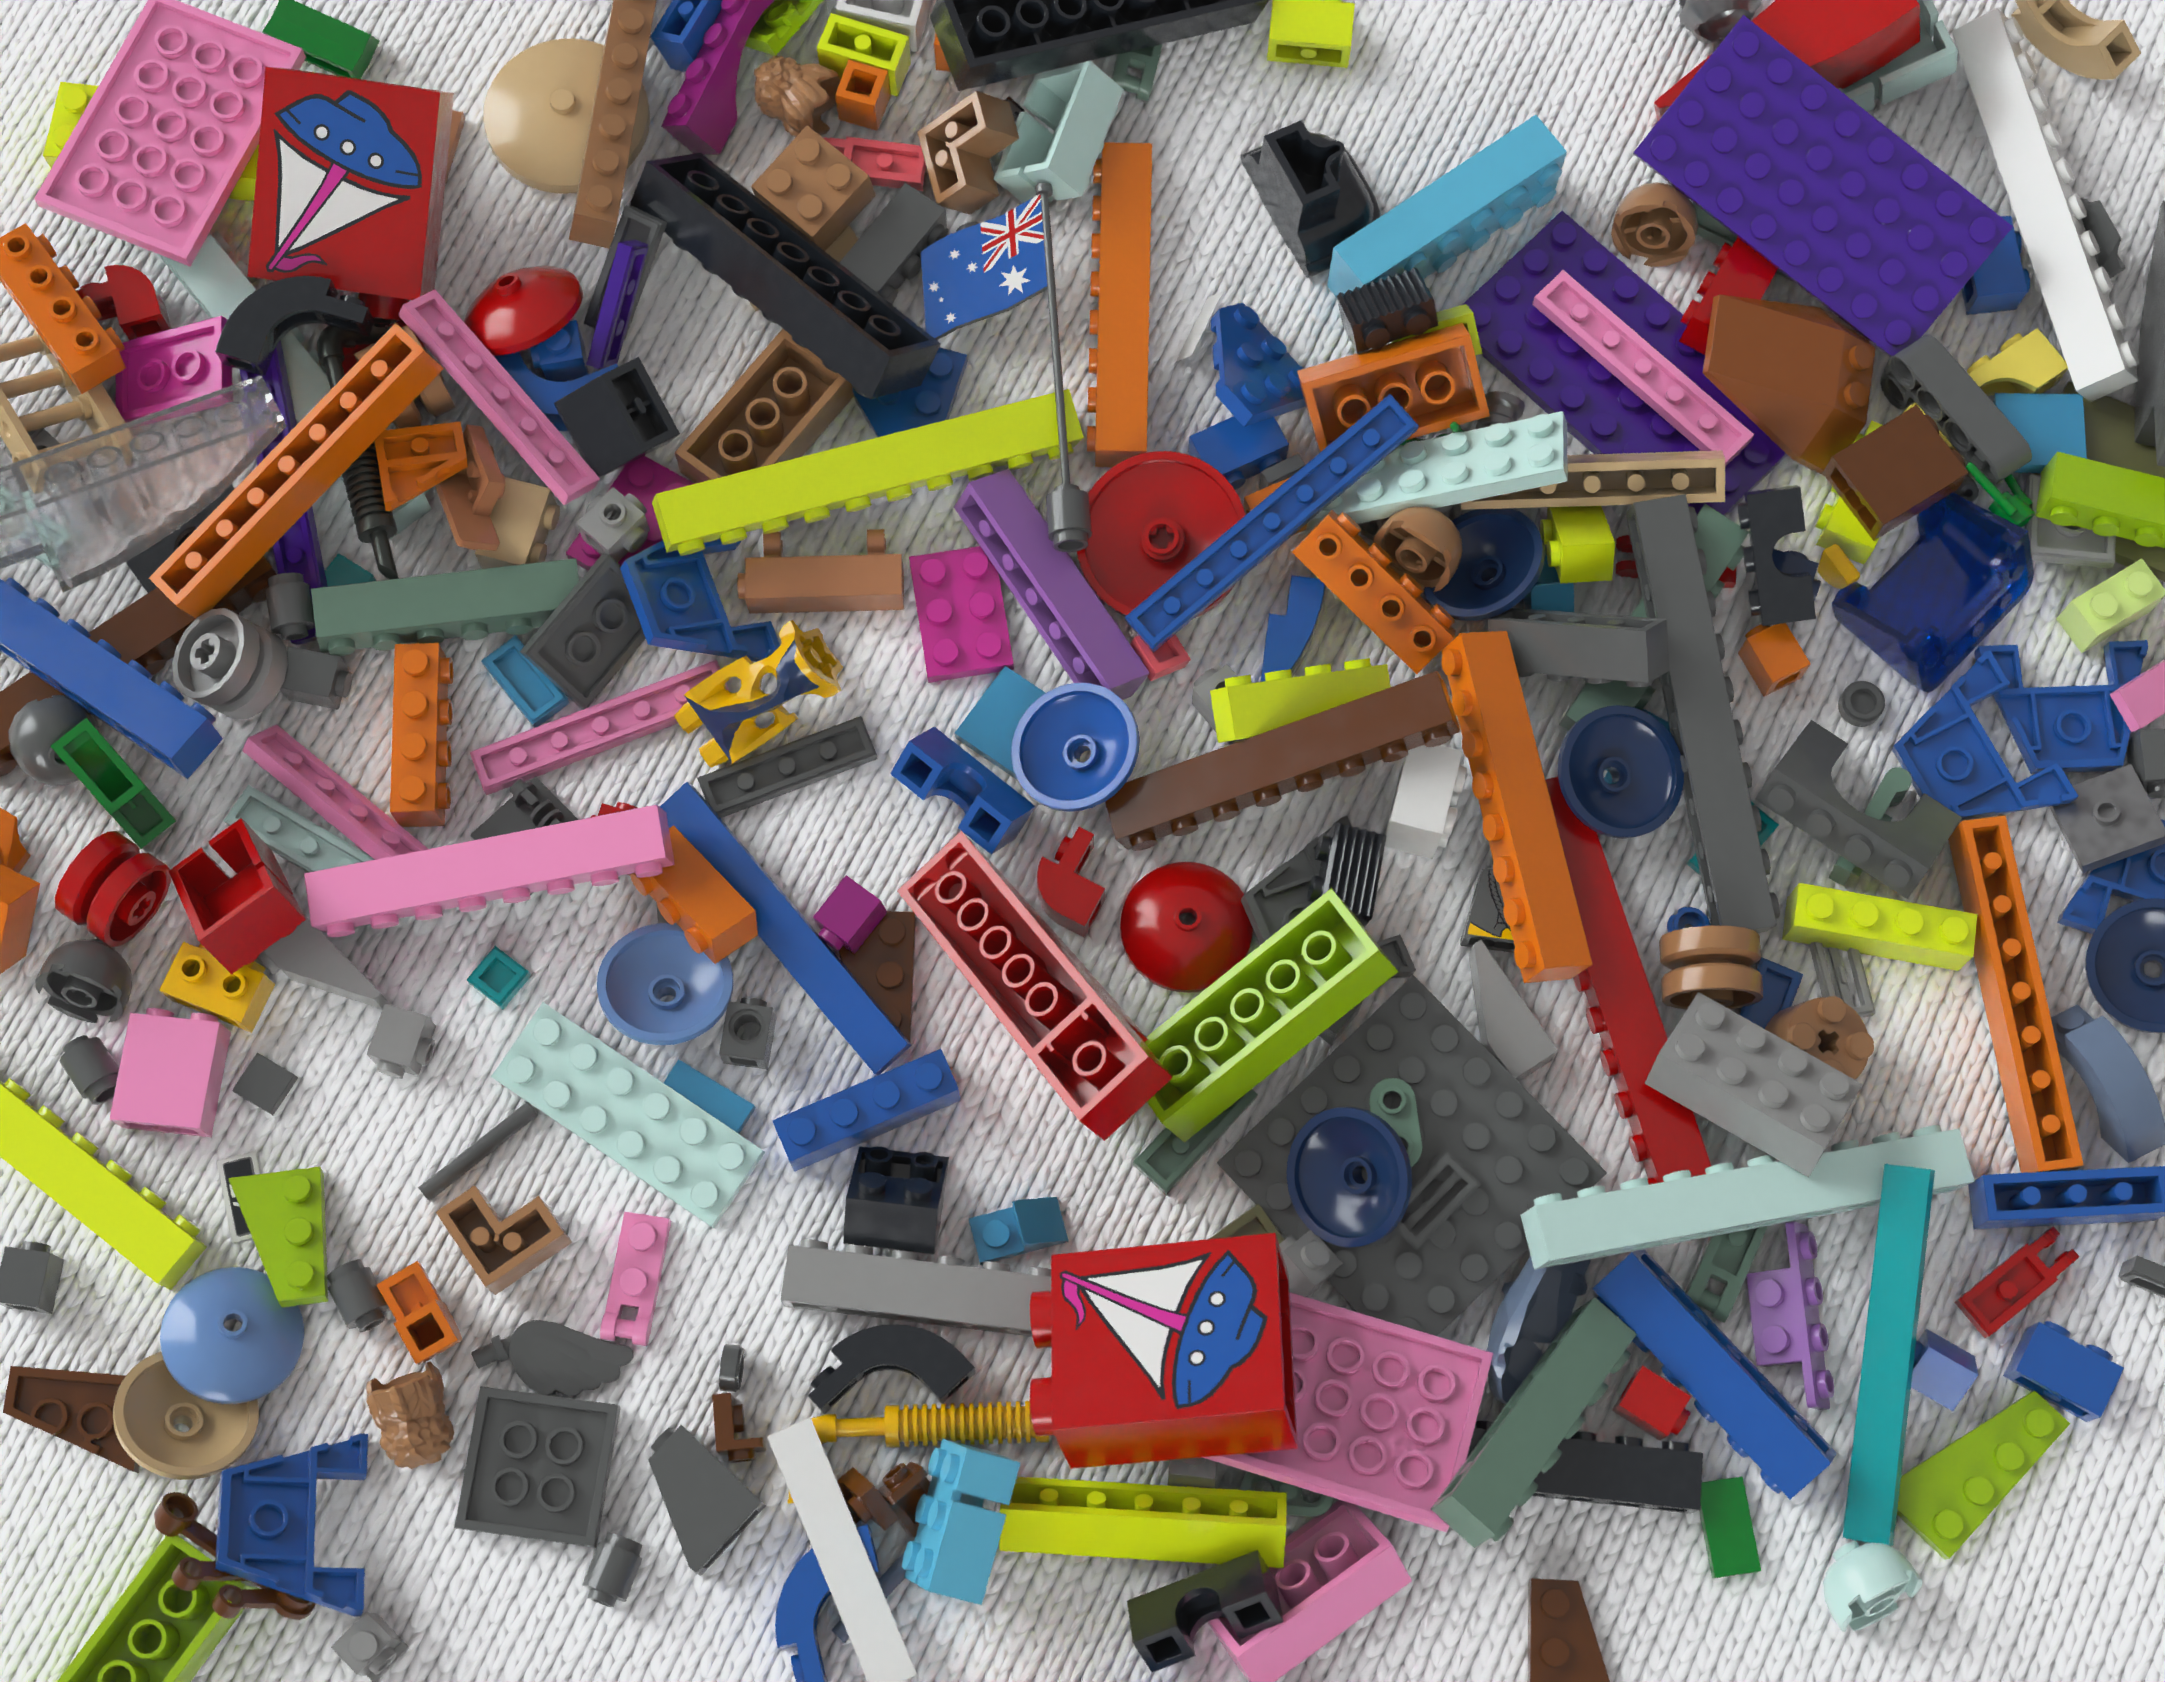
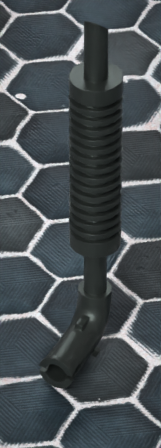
M374 318L370 337L330 325L322 330L317 340V357L319 364L325 367L330 389L345 376L342 362L345 360L343 348H354L356 345L376 344L392 327H385V325L391 324L390 319ZM373 442L342 474V477L344 478L343 482L346 486L348 500L350 501L349 504L352 509L351 512L354 517L353 520L356 525L358 539L361 542L372 544L378 570L383 576L389 580L399 579L389 539L397 533V526L393 517V511H385L375 444Z

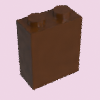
M1915 405L1833 455L1823 475L1872 540L1875 541L1956 491L1969 472L1965 468L1962 456L1955 449H1950L1939 435V429L1935 421L1930 416L1924 415L1920 408Z

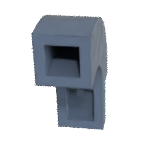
M2078 1004L2051 1017L2059 1054L2078 1072L2094 1100L2099 1118L2101 1138L2127 1163L2164 1146L2165 1121L2159 1100L2142 1064L2119 1031L2103 1015L2093 1019Z

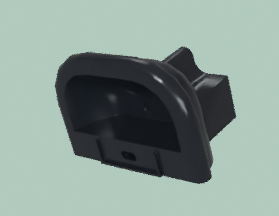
M1302 120L1265 135L1262 146L1240 156L1242 165L1255 186L1261 201L1306 278L1330 269L1333 247L1381 217L1373 191L1354 158L1345 149L1344 144L1325 134L1308 132Z

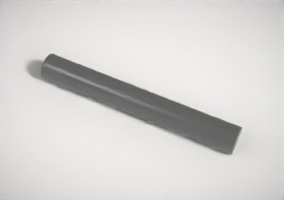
M528 1102L524 1103L419 1186V1190L430 1202L535 1119L538 1114Z

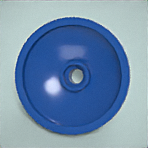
M1071 683L1054 688L1039 697L1026 710L1016 727L1011 748V759L1015 775L1022 788L1033 799L1048 808L1065 812L1093 808L1115 795L1132 774L1138 759L1140 746L1138 725L1127 704L1118 695L1105 687L1092 683ZM1086 751H1091L1089 759L1085 762H1080L1081 755Z

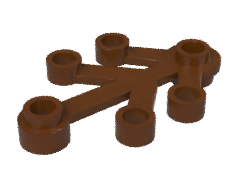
M180 1492L166 1494L154 1512L156 1529L161 1534L169 1537L182 1534L216 1557L217 1535L195 1520L198 1515V1507L195 1501L188 1495ZM193 1557L183 1558L172 1573L174 1584L185 1591L196 1590L202 1581H249L215 1569L216 1561H199ZM255 1582L252 1583L261 1589L241 1590L235 1585H224L212 1601L214 1611L219 1616L227 1619L235 1618L242 1608H274L283 1617L301 1620L308 1617L316 1606V1603Z

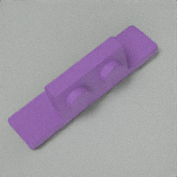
M1796 1221L1786 1222L1790 1268L1748 1273L1746 1276L1756 1364L1760 1367L1802 1363L1807 1407L1816 1410H1829V1398L1834 1396V1381L1831 1372L1826 1370L1824 1351H1827L1829 1347V1339L1826 1327L1823 1323H1820L1818 1305H1821L1823 1302V1290L1820 1280L1814 1276L1813 1259L1817 1257V1242L1813 1232L1809 1231L1807 1225Z

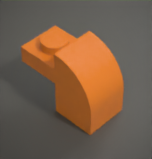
M419 1261L376 1284L397 1321L393 1324L416 1365L427 1362L462 1341L454 1318L445 1302H442Z

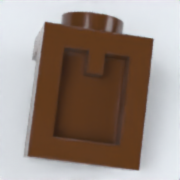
M731 1393L712 1394L716 1452L720 1456L728 1455L729 1463L756 1460V1452L766 1451V1442L763 1437L737 1439V1433L745 1432L743 1404H735V1398Z
M854 1467L850 1468L837 1480L854 1524H857L860 1520L866 1524L872 1519L886 1531L899 1519L875 1485Z

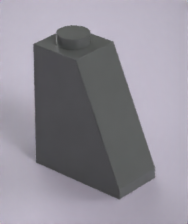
M680 1425L675 1431L669 1427L652 1444L651 1449L654 1451V1454L648 1461L688 1566L697 1575L702 1576L766 1505L684 1426Z

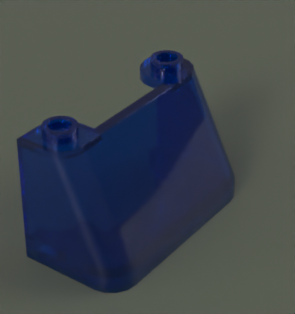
M1953 492L1918 513L1917 522L1920 538L1870 589L1861 583L1855 582L1840 589L1831 602L1834 617L1839 623L1908 683L1927 693L1936 689L2023 599L2031 587L2034 578L2028 530Z

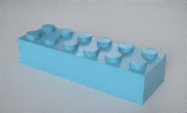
M1534 115L1333 247L1327 287L1337 298L1340 292L1345 294L1348 289L1353 291L1355 287L1362 288L1364 284L1370 285L1372 281L1378 282L1380 278L1386 280L1388 276L1394 277L1396 273L1402 274L1404 270L1410 272L1413 267L1419 270L1423 280L1435 271L1437 273L1446 271L1456 262L1459 255L1468 249L1472 252L1478 250L1489 240L1492 233L1501 227L1504 230L1511 228L1522 218L1524 212L1531 207L1536 206L1540 208L1547 204L1557 192L1556 186L1563 172L1562 167L1567 151L1539 117Z

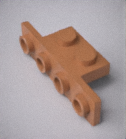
M467 424L463 432L468 467L437 484L435 487L456 544L459 547L471 550L497 551L500 541L490 514L497 500L501 499L504 494L505 477L500 472L494 457V449L489 444L483 426Z

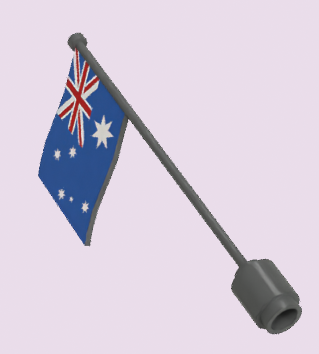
M1040 183L1035 186L1036 196L1001 216L951 233L929 245L921 252L925 328L929 335L939 340L959 328L1010 311L1047 290L1062 485L1055 487L1054 492L1046 496L1048 537L1053 541L1055 550L1075 552L1085 549L1088 546V538L1092 536L1089 494L1086 491L1080 490L1079 486L1070 483L1049 197L1053 193L1051 184Z

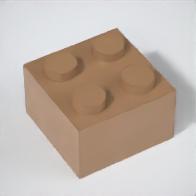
M808 125L751 185L757 198L824 251L828 249L876 196L869 175Z

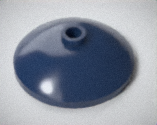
M1512 508L1474 509L1453 519L1452 522L1458 529L1462 540L1461 561L1453 577L1440 591L1433 592L1436 587L1424 588L1423 593L1432 607L1439 604L1453 619L1460 621L1488 619L1514 607L1532 590L1543 570L1545 544L1535 523L1522 512Z
M1614 705L1602 707L1583 716L1566 734L1558 756L1559 785L1571 811L1583 824L1593 831L1612 838L1626 839L1639 837L1659 828L1675 811L1684 785V772L1680 760L1681 754L1670 732L1650 714L1630 706ZM1605 770L1610 772L1612 776L1611 784L1607 783L1604 779L1603 773Z
M2156 898L2133 901L2110 913L2093 933L2085 958L2087 982L2092 995L2100 1007L2122 1025L2147 1033H2165V899ZM2149 962L2157 964L2160 968V975L2155 978L2147 976L2144 972V965Z
M1339 1107L1317 1114L1298 1132L1288 1155L1287 1185L1291 1201L1298 1216L1315 1235L1337 1246L1359 1247L1383 1239L1400 1223L1408 1208L1411 1197L1412 1170L1403 1142L1385 1120L1365 1109ZM1363 1167H1365L1367 1170V1181H1365L1362 1177Z

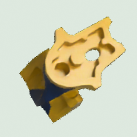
M790 620L783 625L778 633L781 645L769 657L753 663L746 655L716 671L684 694L688 702L682 706L674 717L681 728L688 734L704 724L714 737L699 748L701 756L709 767H714L727 760H730L733 764L798 719L794 712L789 713L782 706L794 697L804 694H816L826 698L842 691L837 680V674L842 670L843 666L827 647L819 628L803 632L793 620ZM768 673H773L777 680V687L771 694H765L761 690L763 676ZM732 677L739 678L742 685L740 690L735 693L728 691L726 688V683ZM766 712L773 713L775 720L770 726L760 728L756 725L755 720L759 715Z

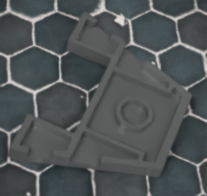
M1348 816L1342 817L1335 822L1352 826ZM1329 828V829H1328L1326 832H1324L1323 834H1324V835H1327V833L1330 831L1331 828ZM1318 836L1288 862H1284L1243 895L1241 899L1242 905L1260 945L1313 903L1307 901V895L1311 879L1314 875L1319 876L1321 861L1315 860ZM1400 934L1376 942L1399 971L1392 978H1406L1414 974L1416 968Z

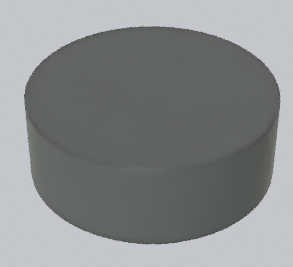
M1857 681L1848 685L1838 701V709L1842 718L1847 723L1857 727H1866L1876 722L1885 708V698L1882 691L1876 685L1867 681Z
M725 1344L723 1347L719 1372L720 1391L737 1392L740 1390L745 1357L742 1345Z

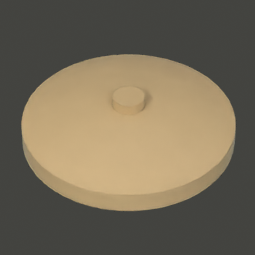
M573 38L542 42L529 47L513 57L493 79L483 108L484 128L496 159L518 181L545 192L559 194L577 193L604 45ZM643 83L640 90L627 169L642 151L649 133L650 108Z

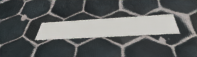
M811 1417L768 1435V1441L867 1682H902L917 1675Z

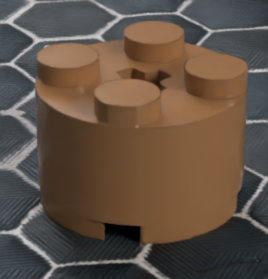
M1836 996L1814 998L1783 1009L1771 1018L1765 1030L1853 1079H1856L1862 1073L1868 1058L1874 1051V1041L1868 1034L1861 1017L1852 1007Z

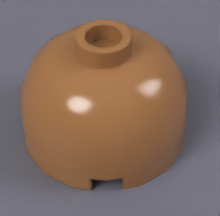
M1657 182L1638 186L1620 201L1611 230L1613 244L1629 260L1631 259V254L1648 258L1643 264L1645 266H1669L1680 262L1688 255V250L1694 245L1698 229L1696 210L1692 201L1672 185Z
M1409 507L1394 513L1381 526L1373 540V543L1375 542L1381 546L1392 558L1393 561L1389 565L1401 577L1405 573L1409 574L1423 590L1425 587H1436L1433 592L1440 591L1453 577L1461 561L1462 540L1458 529L1446 515L1430 507Z

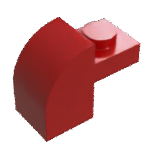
M126 265L104 266L108 279L107 282L88 283L80 287L79 290H75L81 299L89 296L102 315L98 322L117 317L120 327L129 340L172 329L165 304L153 284L145 274L133 267Z
M1078 827L1073 838L1065 836L1054 858L1059 861L1058 864L1042 856L1037 870V890L1040 904L1045 913L1058 925L1085 938L1105 901L1106 888L1079 875L1094 848V834Z

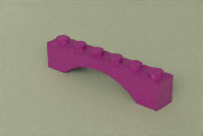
M722 0V9L714 24L705 33L704 43L696 59L688 66L685 73L686 78L678 94L670 101L667 108L668 113L661 124V127L693 154L701 152L703 155H720L738 120L736 88L742 51L757 20L774 0Z

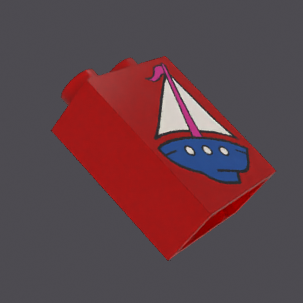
M265 67L247 277L273 280V282L296 276H315L331 279L337 290L358 292V299L366 304L365 307H368L372 317L402 320L399 317V312L403 304L435 290L454 93L288 68Z
M1276 1233L1051 1255V1291L1031 1293L1030 1324L1035 1347L1037 1349L1051 1348L1052 1377L1033 1378L1031 1380L1030 1412L1036 1436L1054 1435L1071 1469L1298 1449L1289 1274Z

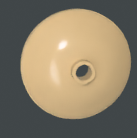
M162 1352L145 1358L128 1372L119 1386L113 1406L115 1432L127 1454L148 1471L178 1480L206 1478L232 1466L249 1448L259 1420L257 1399L239 1404H220L203 1400L186 1391L168 1371L162 1357ZM185 1424L188 1426L189 1431H177L174 1425Z

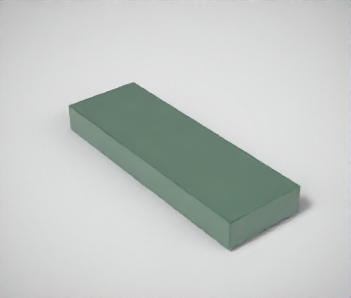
M1251 1089L1185 1143L1169 1129L1165 1128L1133 1162V1166L1167 1195L1258 1097V1094Z

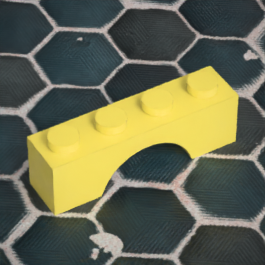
M2036 328L2024 337L2020 333L2015 334L2000 347L1999 350L2001 352L1991 359L1988 355L1981 357L1966 372L1987 396H1994L1995 393L2043 394L2058 384L2068 370L2065 359L2042 332ZM1914 402L1907 409H1905L1903 413L1917 405L1916 402ZM1939 430V435L1943 438V440L1946 442L1949 448L1955 449V447Z

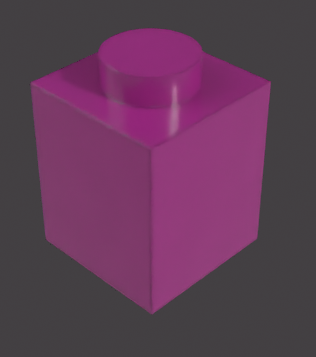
M846 875L813 918L819 929H821L817 935L825 943L837 951L844 946L855 954L887 914V911L879 898Z

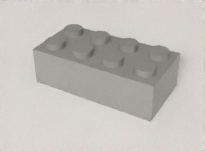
M1700 992L1697 993L1659 1052L1645 1082L1651 1088L1807 1177L1811 1175L1863 1085Z

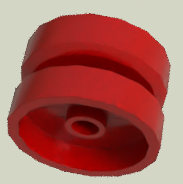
M106 832L93 839L84 847L68 866L57 888L55 908L78 926L87 925V930L110 947L121 946L133 939L144 929L157 913L171 883V876L168 872L170 868L150 853H140L138 846L119 832Z

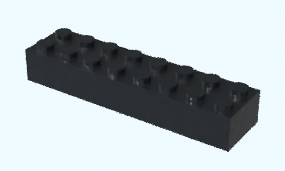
M937 0L929 17L957 90L962 91L1255 23L1269 0Z
M701 152L646 162L630 205L667 222L664 233L672 238L674 245L684 251H688L702 263L706 271L719 276L732 287V291L737 296L747 299L761 310L764 318L778 324L787 331L796 344L808 348L822 360L823 365L827 369L840 374L853 385V389L858 394L869 399H875L922 385L941 345L940 342Z

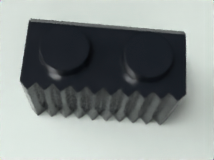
M1415 267L1410 272L1404 270L1402 274L1396 273L1394 277L1388 276L1386 280L1380 278L1378 282L1372 281L1370 285L1364 284L1362 288L1355 287L1353 291L1348 289L1345 294L1340 292L1337 295L1341 321L1356 354L1370 349H1380L1387 343L1410 335H1420L1428 329L1439 326L1434 299L1419 270Z
M1341 822L1335 823L1327 835L1321 834L1315 851V860L1321 861L1319 876L1314 875L1311 879L1307 901L1315 902L1332 888L1365 927L1373 917L1387 836L1384 833L1378 834L1375 831L1343 825Z

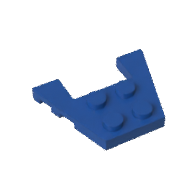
M721 539L704 543L705 549L702 551L680 556L678 550L667 553L662 540L624 561L620 570L648 645L736 659L747 655L751 661L755 662L769 657L780 646L771 621L735 627L730 626L704 554L736 550L741 541L722 545Z
M2148 640L2109 641L2103 647L2108 685L2025 688L2022 682L2018 645L1978 646L1974 651L1977 661L1984 652L1991 650L2010 682L2008 688L1994 694L1993 697L2031 774H2036L2057 762L2064 773L2113 771L2124 765L2131 731L2112 700L2110 693L2140 675L2143 659L2147 655Z
M1991 650L1984 652L1977 659L1976 663L1951 686L1944 696L1892 748L1902 768L1911 775V783L1919 797L1921 798L1924 793L1961 816L1962 819L1960 821L2068 804L2078 798V794L2058 762L2018 783L2015 782L1973 712L1971 706L2008 688L2010 684Z
M2161 819V821H2162V823H2163V825H2164V827H2165V820ZM2165 844L2091 870L2059 915L2057 923L2093 935L2097 927L2105 919L2111 895L2130 901L2151 898L2165 899Z
M368 1434L350 1436L349 1440L328 1445L327 1442L312 1446L309 1451L287 1457L278 1455L222 1470L219 1486L215 1569L353 1617H361L364 1611L365 1568L314 1566L317 1479L364 1481L367 1475Z

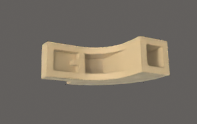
M2015 0L2018 8L2011 16L2015 17L2024 36L2049 60L2071 73L2091 79H2115L2141 54L2124 19L2098 20L2089 17L2073 6L2069 0Z

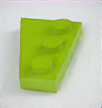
M321 1167L228 1178L281 1307L329 1302L324 1173Z

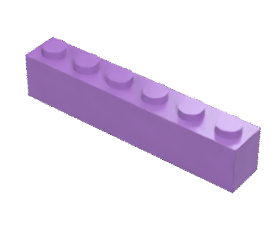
M1009 469L969 482L956 502L955 510L1073 683L1100 685L1114 692L1122 700L1132 697L1150 672L1127 641L1118 624L1100 602L1095 591L1073 563L1071 556L1067 552L1054 549L1053 541L1048 537V523L1042 518L1026 495L1024 488L1017 482Z

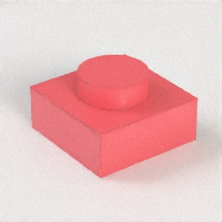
M1176 634L1154 653L1139 636L1134 637L1130 643L1150 672L1147 676L1150 681L1185 668L1191 660Z

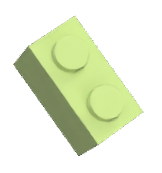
M2141 558L2073 599L2056 619L2079 651L2083 653L2151 612L2165 597V588Z

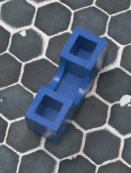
M935 726L909 740L890 773L923 801L930 796L938 795L958 804L965 812V816L958 828L991 855L1016 839L1036 807Z

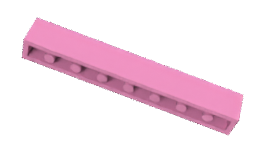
M652 805L304 873L311 926L327 933L328 937H343L354 934V927L371 924L373 929L389 928L398 925L399 918L414 915L416 920H430L443 916L442 910L459 907L461 912L477 911L486 908L487 901L503 898L504 903H518L529 900L531 898L530 893L547 890V893L550 895L565 894L575 890L574 884L591 881L592 886H605L617 883L619 881L618 876L635 873L636 877L639 878L652 877L662 874V867L672 866L675 863L667 813L658 805Z

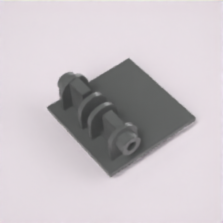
M535 776L527 783L523 779L516 781L509 790L513 797L472 832L470 836L474 840L575 821L578 818Z

